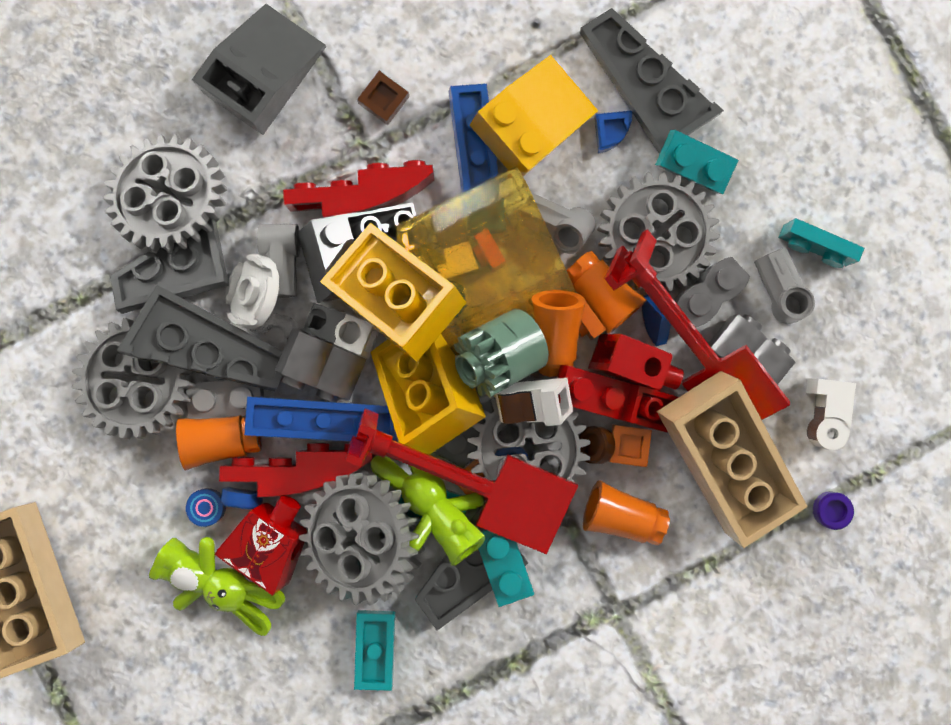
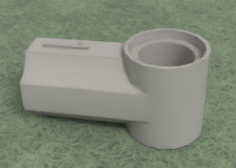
M532 192L525 197L516 219L519 224L551 238L555 247L567 254H575L580 251L596 227L594 216L585 208L575 207L569 210Z
M260 224L258 226L257 247L259 255L270 258L276 264L279 273L277 298L297 296L296 257L300 255L298 224Z
M786 247L754 261L772 301V313L778 321L792 324L812 313L815 307L814 296L810 290L804 287ZM788 296L797 299L799 302L800 311L798 314H793L787 309L786 298Z

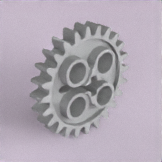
M161 134L158 136L156 145H153L145 138L144 149L139 150L134 145L130 146L133 156L127 158L120 155L119 159L124 165L122 168L111 167L110 171L116 176V179L105 181L104 183L113 191L103 196V199L110 205L105 210V213L113 219L110 224L117 231L121 232L120 235L128 242L132 241L141 250L146 246L153 253H157L160 246L168 253H172L174 243L176 242L185 250L187 249V238L192 237L199 243L201 240L198 231L203 229L211 232L212 228L207 221L209 219L220 220L221 218L214 210L215 207L226 205V202L218 195L227 191L226 186L220 181L225 176L220 168L217 167L218 162L212 154L209 155L203 145L197 147L191 138L186 139L183 143L176 134L173 135L170 143ZM162 167L161 171L154 175L155 171ZM195 180L192 186L185 188L188 182ZM144 181L161 192L157 194L151 187L138 184V182ZM173 192V193L176 195V197H177L178 199H180L181 201H184V202L186 201V202H188V203H193V205H192V206L184 205V204L180 203V202H179L177 199H175L174 197H171L170 194ZM145 199L142 205L136 207L139 201ZM178 212L174 219L168 221L172 213Z
M665 171L659 175L657 181H654L652 174L647 172L644 176L643 184L636 177H633L629 181L631 190L620 185L617 192L621 199L610 196L607 203L613 210H603L600 214L603 219L609 221L599 225L597 231L607 234L606 238L599 241L598 246L609 247L610 249L603 257V260H612L617 249L623 245L628 252H633V249L636 247L639 239H631L625 235L623 230L625 223H635L640 228L641 233L647 229L650 233H653L655 229L663 225L676 212L682 211L683 217L665 231L662 237L656 239L654 250L659 251L664 256V266L661 268L652 267L657 272V279L662 283L667 292L673 290V281L680 288L687 286L686 275L693 280L700 277L696 266L706 269L711 265L704 255L711 256L717 253V249L709 245V242L720 238V234L710 231L711 227L719 223V219L708 218L707 215L715 206L714 204L702 205L701 201L707 193L704 191L695 196L692 193L695 182H690L685 188L680 186L681 175L679 174L672 182H668ZM661 199L666 202L668 214H657L652 208V200ZM683 226L690 230L692 234L691 243L686 244L678 239L676 234L677 227ZM635 284L636 290H640V289L642 288V287L638 288L637 285Z
M123 318L121 327L113 322L108 323L109 334L96 330L95 334L98 339L96 344L85 341L84 344L90 352L88 355H77V358L84 365L83 368L73 369L72 373L82 377L80 382L72 385V388L83 391V394L75 402L88 405L83 411L82 416L95 417L92 424L93 427H105V434L116 436L119 433V438L130 439L134 435L135 438L145 439L147 431L150 434H160L159 423L163 426L172 427L171 414L183 416L184 412L178 405L180 401L191 402L192 400L184 394V391L196 386L195 383L186 380V376L194 372L164 364H159L156 369L152 370L150 361L124 355L122 362L116 366L117 349L134 323L133 320ZM113 372L132 376L142 375L150 378H164L165 383L158 385L139 381L127 382L119 379H105L104 373ZM116 387L118 395L116 400L111 403L109 395L111 390ZM152 390L154 394L153 403L146 407L145 396Z
M492 399L490 403L494 411L489 413L484 410L486 416L484 424L476 423L472 426L474 430L479 432V436L467 439V442L477 446V451L467 454V458L478 459L479 462L478 465L470 470L471 473L482 472L483 478L491 481L496 480L506 456H496L495 450L525 445L526 438H529L530 444L533 445L560 442L562 446L558 450L533 452L531 455L532 459L527 460L526 454H513L510 456L539 467L543 457L552 455L559 464L555 475L576 483L572 479L574 474L586 475V472L578 466L579 461L590 460V456L580 453V448L589 445L590 441L579 439L578 434L587 427L586 425L574 426L573 421L579 415L578 411L571 413L561 425H554V432L548 439H542L536 434V422L527 423V421L514 423L517 429V437L512 443L507 444L500 441L497 436V428L501 421L496 400Z
M353 473L350 476H337L336 482L323 483L325 491L313 493L317 504L305 506L311 518L300 520V523L308 528V533L300 535L299 540L308 542L309 546L301 552V556H311L313 560L307 566V571L317 569L319 574L316 577L315 583L328 581L326 593L331 594L339 591V600L342 601L352 598L354 603L364 601L366 598L368 601L380 598V594L383 596L392 593L393 586L402 584L405 581L400 572L404 573L413 569V566L406 560V557L418 554L416 549L409 546L410 541L419 538V534L409 532V526L413 525L417 519L412 517L406 518L404 514L411 504H399L397 501L402 491L394 490L388 492L390 481L383 480L377 482V476L374 474L363 477L362 473ZM356 502L358 503L360 508L359 516H357L355 512ZM380 530H383L385 534V545L380 540ZM332 531L336 534V544L332 538ZM357 558L361 562V572L357 568Z

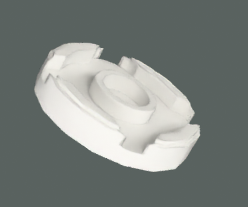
M249 254L246 256L247 260L245 263L239 262L234 267L228 280L229 286L226 288L225 299L226 304L230 305L231 313L227 312V316L232 324L237 327L254 330L262 326L273 311L279 291V273L276 264L270 258L258 254Z

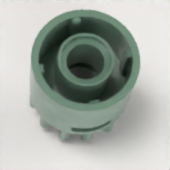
M512 309L458 337V343L454 344L455 350L459 353V355L455 356V366L460 378L471 389L477 387L481 397L486 394L488 397H492L546 366L549 356L547 342L540 327L529 314L520 309Z

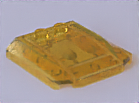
M513 167L396 225V242L455 285L467 302L441 333L456 356L459 353L455 350L454 344L458 343V337L512 309L523 310L535 320L532 296L536 293L548 290H564L576 293L533 195L518 167Z

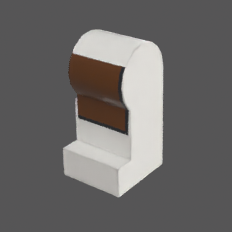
M567 378L517 382L495 394L501 423L505 424L527 421V423L545 422V426L561 425L573 412Z
M807 378L806 393L816 394L814 416L806 430L807 437L814 446L828 450H838L847 443L852 423L856 383Z

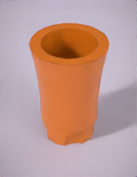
M589 251L576 260L564 275L574 284L572 288L586 299L588 305L606 328V333L610 334L631 317L647 299L632 289L627 283L613 291L604 279L609 266L603 259L599 260L593 251Z
M548 290L532 296L535 322L544 334L549 353L546 366L538 370L540 374L548 377H558L561 365L573 367V363L577 358L580 323L586 299L582 295L571 291Z
M241 415L208 419L178 418L176 423L177 449L181 465L185 471L207 463L246 456L247 453L260 452L261 436L244 435L246 417Z
M598 480L591 490L585 507L583 530L606 533L640 543L648 542L660 545L669 527V511L658 508L654 503L636 498Z

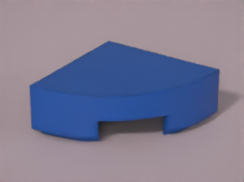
M632 111L595 115L598 153L607 152L621 143L631 126Z
M644 295L643 297L647 301L642 305V315L647 333L655 346L667 344L671 324L648 295Z

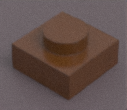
M379 70L357 101L359 105L386 125H389L410 96L407 90Z

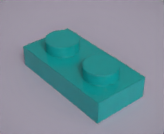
M670 130L655 165L676 175L679 174L681 177L715 193L724 194L739 160L677 130Z
M797 218L784 224L778 237L787 241V246L792 250L806 254L809 251L822 256L821 261L836 268H843L844 266L859 262L865 249L860 245Z
M485 529L480 530L485 535V541L479 548V552L498 607L535 595L517 542Z
M358 610L356 619L354 690L392 691L396 611Z

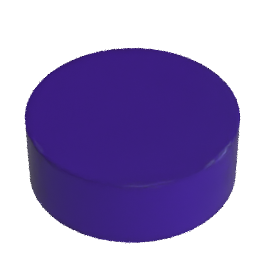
M828 491L819 495L814 501L813 515L815 520L823 527L840 530L851 523L854 516V506L851 500L844 494Z

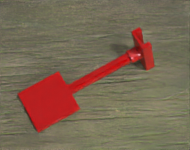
M648 229L641 233L634 252H628L624 245L617 249L604 278L613 291L631 279L638 288L642 287L705 367L682 380V385L687 391L722 371L741 380L761 420L790 406L789 399L747 345L723 358L717 356L657 279V272L649 263L657 240Z
M366 408L364 409L358 433L350 441L345 461L361 467L369 452L382 458L386 455L487 497V500L476 522V526L547 555L578 488L577 483L508 454L496 480H488L392 440L393 436L377 430L379 414Z

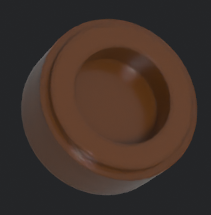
M589 426L580 433L579 439L590 441L589 445L580 448V453L590 456V460L585 462L604 464L611 459L615 450V440L608 429Z

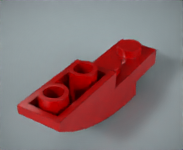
M422 160L406 161L403 163L404 167L390 168L387 163H371L366 166L367 169L357 170L358 185H353V182L350 180L332 181L330 187H316V184L308 182L296 183L293 185L294 189L283 190L284 205L291 212L322 210L323 218L396 206L415 196L435 180L433 165H426V162Z
M560 366L557 379H568L573 408L668 433L657 411L679 397L572 366Z
M307 443V450L296 452V464H292V458L286 457L269 458V464H255L254 457L232 458L231 464L220 466L219 482H257V497L297 494L323 487L325 482H336L337 476L354 473L371 462L376 455L369 452L361 467L345 461L350 443L344 444V450H329L330 443Z

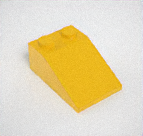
M550 55L507 86L481 108L470 123V127L515 179L520 181L594 116L598 110Z
M372 223L365 228L320 281L416 362H418L467 303L455 285Z
M442 334L439 335L418 362L388 339L370 352L399 443L430 455L486 417L476 389H471L460 378L455 366V355Z

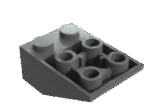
M265 4L213 49L192 78V81L204 95L264 135L325 50L326 45L271 6Z
M413 203L313 219L298 232L317 303L340 299L320 281L370 223L431 268Z

